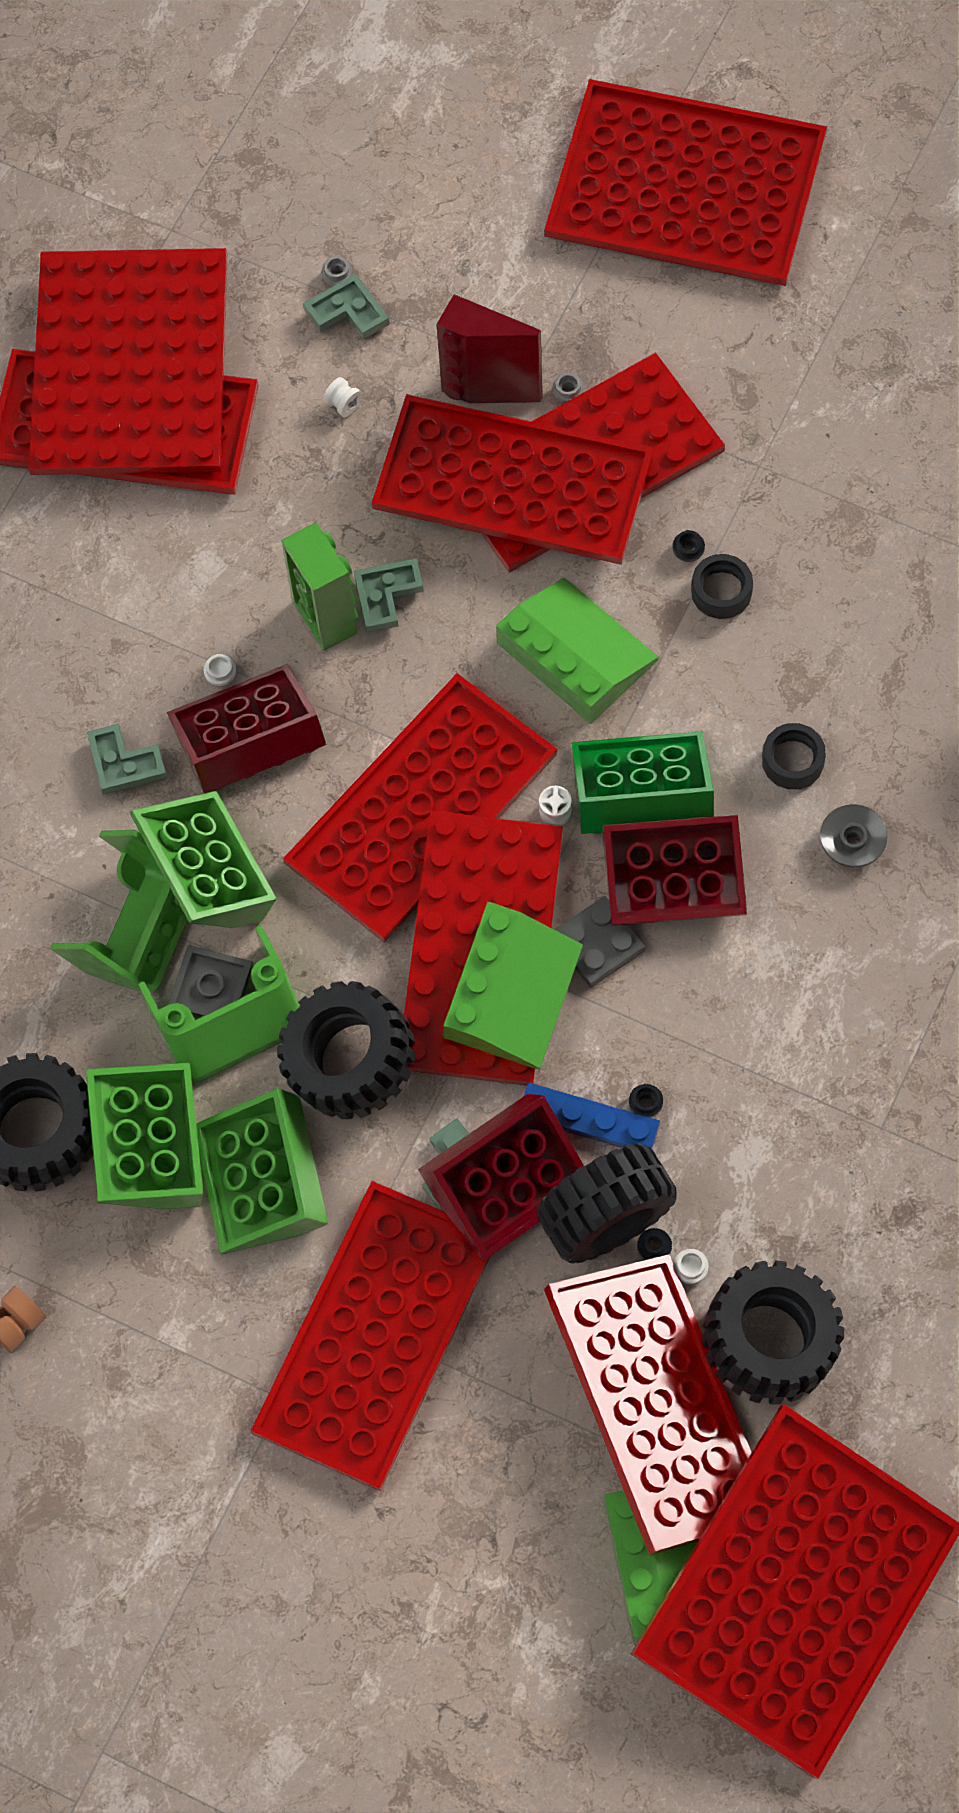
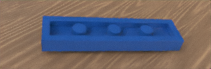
M528 1082L524 1096L526 1094L544 1095L565 1132L620 1148L630 1144L634 1146L636 1143L653 1148L660 1120Z

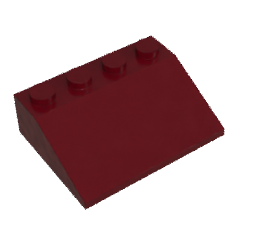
M454 294L436 324L442 392L453 400H463L468 403L541 402L543 398L541 330Z
M288 664L167 712L187 760L204 794L218 791L229 784L250 778L256 773L282 765L288 760L311 753L327 745L318 716Z
M738 815L603 825L605 868L612 926L747 915Z
M526 1094L427 1162L418 1171L435 1200L481 1260L485 1261L539 1223L537 1209L543 1197H546L553 1187L558 1186L560 1181L575 1173L584 1164L545 1096Z

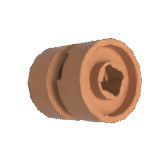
M13 1286L1 1299L2 1306L0 1307V1344L10 1353H13L25 1340L24 1333L26 1331L33 1332L47 1318L43 1311L16 1286Z

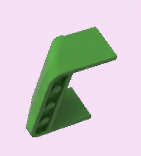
M135 829L104 830L100 832L99 837L122 853L117 864V876L120 882L130 889L107 945L105 946L98 941H89L87 943H52L50 949L88 975L136 991H140L138 984L144 981L148 990L153 991L159 986L187 918L141 833Z
M262 925L255 927L259 946L265 956L264 959L258 961L253 966L251 971V979L256 991L197 1020L194 1019L189 1008L183 1004L173 1003L158 1009L145 982L143 981L138 984L144 1003L175 1064L190 1063L191 1079L194 1083L204 1081L283 1042L278 1037L281 1028H286L289 1023L286 1017L291 1010L295 1012L300 1006L286 971Z

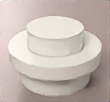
M213 655L204 665V676L212 685H227L236 676V665L226 655Z
M696 1249L681 1251L676 1256L673 1264L680 1281L686 1284L699 1283L708 1273V1260L702 1252Z

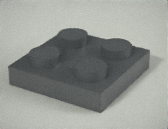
M606 896L555 929L559 933L583 944L575 969L590 988L645 951V945L629 925L612 926L610 905Z
M188 945L168 1005L173 1003L183 1004L189 1008L193 1017L201 1018L244 997L253 962Z

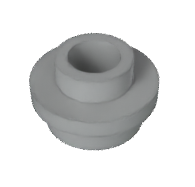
M333 256L326 260L322 266L321 273L323 280L328 285L334 286L352 276L353 271L351 264L345 258Z
M563 373L554 381L552 392L559 402L565 403L583 393L584 385L577 375ZM565 388L573 389V391L565 392L563 390Z

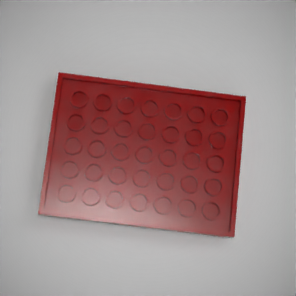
M589 79L545 225L544 237L786 286L826 138L827 126Z
M226 248L41 252L29 452L30 475L221 472L228 259Z
M780 1405L630 1654L812 1778L819 1779L958 1538L959 1522L787 1405Z

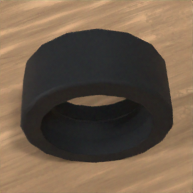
M715 554L703 559L696 566L691 580L692 600L698 610L705 615L717 619L732 618L742 613L750 603L753 592L752 572L741 559L729 554ZM724 572L732 574L741 582L740 593L730 600L720 601L713 599L703 591L705 578L714 573Z
M801 723L781 725L776 727L766 738L762 752V767L767 777L777 786L785 789L805 788L812 785L822 773L826 758L825 744L821 736L809 726ZM787 741H798L806 744L813 752L811 766L805 770L793 772L782 769L776 764L774 759V752L777 746Z

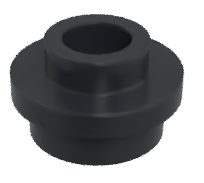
M685 530L678 534L673 541V552L682 561H696L704 553L705 542L695 531ZM686 545H691L694 547V549L686 550L683 549V547Z
M641 1084L631 1091L629 1107L633 1113L651 1118L661 1111L663 1095L657 1087L651 1084ZM642 1098H649L652 1100V1104L644 1107L640 1104V1100Z
M650 1228L639 1236L637 1250L644 1260L670 1255L672 1240L664 1230ZM651 1240H658L661 1243V1247L653 1250L648 1246V1243Z

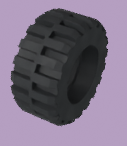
M343 981L332 982L330 984L331 988L326 989L322 985L313 990L314 995L310 998L304 996L298 1001L300 1004L299 1008L295 1012L291 1010L287 1015L286 1020L289 1023L286 1028H281L278 1037L283 1041V1045H278L277 1057L283 1061L280 1063L279 1068L282 1076L287 1079L288 1086L315 1110L318 1109L321 1113L330 1117L337 1115L341 1119H352L354 1113L362 1118L370 1115V1109L374 1107L378 1110L388 1105L386 1100L391 1095L396 1098L402 1091L399 1088L401 1082H407L412 1073L408 1069V1065L415 1062L416 1052L410 1048L415 1044L414 1034L409 1030L410 1024L406 1017L377 989L370 985L365 987L361 982L350 981L348 986ZM354 1025L369 1026L371 1035L370 1045L366 1056L360 1064L351 1071L341 1075H325L323 1056L330 1040L347 1027Z
M26 1053V1059L21 1060L18 1059L17 1055L7 1057L8 1063L0 1066V1127L6 1113L17 1103L29 1098H47L58 1103L62 1109L63 1117L55 1134L44 1143L34 1147L20 1148L9 1145L2 1139L0 1134V1184L7 1187L11 1183L15 1190L24 1192L27 1190L28 1185H32L35 1192L46 1190L45 1184L51 1182L57 1187L65 1183L63 1177L68 1173L73 1177L81 1171L79 1166L81 1160L88 1162L93 1154L91 1150L92 1136L87 1084L81 1075H76L72 1066L66 1062L60 1065L56 1057L46 1055L44 1060H40L37 1053Z
M636 1143L634 1146L630 1144L622 1149L617 1148L610 1151L607 1155L594 1159L593 1162L580 1167L575 1173L560 1181V1184L553 1187L548 1192V1195L540 1201L537 1217L559 1256L572 1264L575 1262L583 1263L586 1260H592L599 1255L613 1251L614 1248L624 1245L633 1237L643 1233L649 1226L654 1225L675 1204L677 1188L652 1148L641 1143Z
M775 1260L773 1266L768 1267L766 1261H759L754 1263L751 1270L747 1266L738 1269L733 1277H728L721 1285L709 1306L703 1322V1327L706 1329L702 1335L703 1347L709 1348L706 1355L709 1366L717 1365L719 1368L716 1377L722 1383L726 1380L733 1384L731 1391L739 1396L742 1391L751 1394L749 1401L760 1403L763 1398H769L770 1405L781 1404L784 1398L793 1402L801 1399L804 1393L810 1394L825 1379L842 1349L840 1344L844 1339L845 1328L839 1326L843 1319L840 1307L834 1308L832 1305L836 1297L831 1289L824 1291L820 1287L823 1281L817 1275H814L812 1279L805 1275L806 1268L797 1264L794 1269L787 1268L786 1261ZM770 1306L788 1313L797 1322L803 1334L804 1347L800 1354L788 1359H774L755 1350L743 1333L741 1320L745 1312L754 1307Z

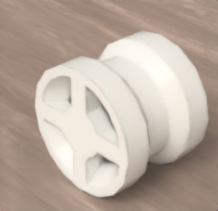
M339 377L327 388L323 402L329 407H336L337 412L345 418L357 409L363 394L356 387H349L348 381Z
M556 785L549 786L540 794L539 814L544 823L562 826L571 818L572 798L565 788Z

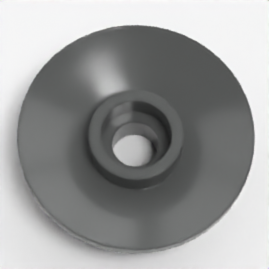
M857 804L844 805L834 809L824 819L820 831V841L825 853L833 861L846 867H863L876 861L882 855L888 838L887 828L882 818L872 809ZM855 837L859 842L857 844H850L847 839Z

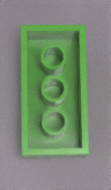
M317 522L282 539L292 602L323 651L357 634L356 620L359 617L354 608L357 602L351 591L355 587L349 576L352 574V569L344 556L339 557L335 552L336 544L331 534L327 530L322 532Z

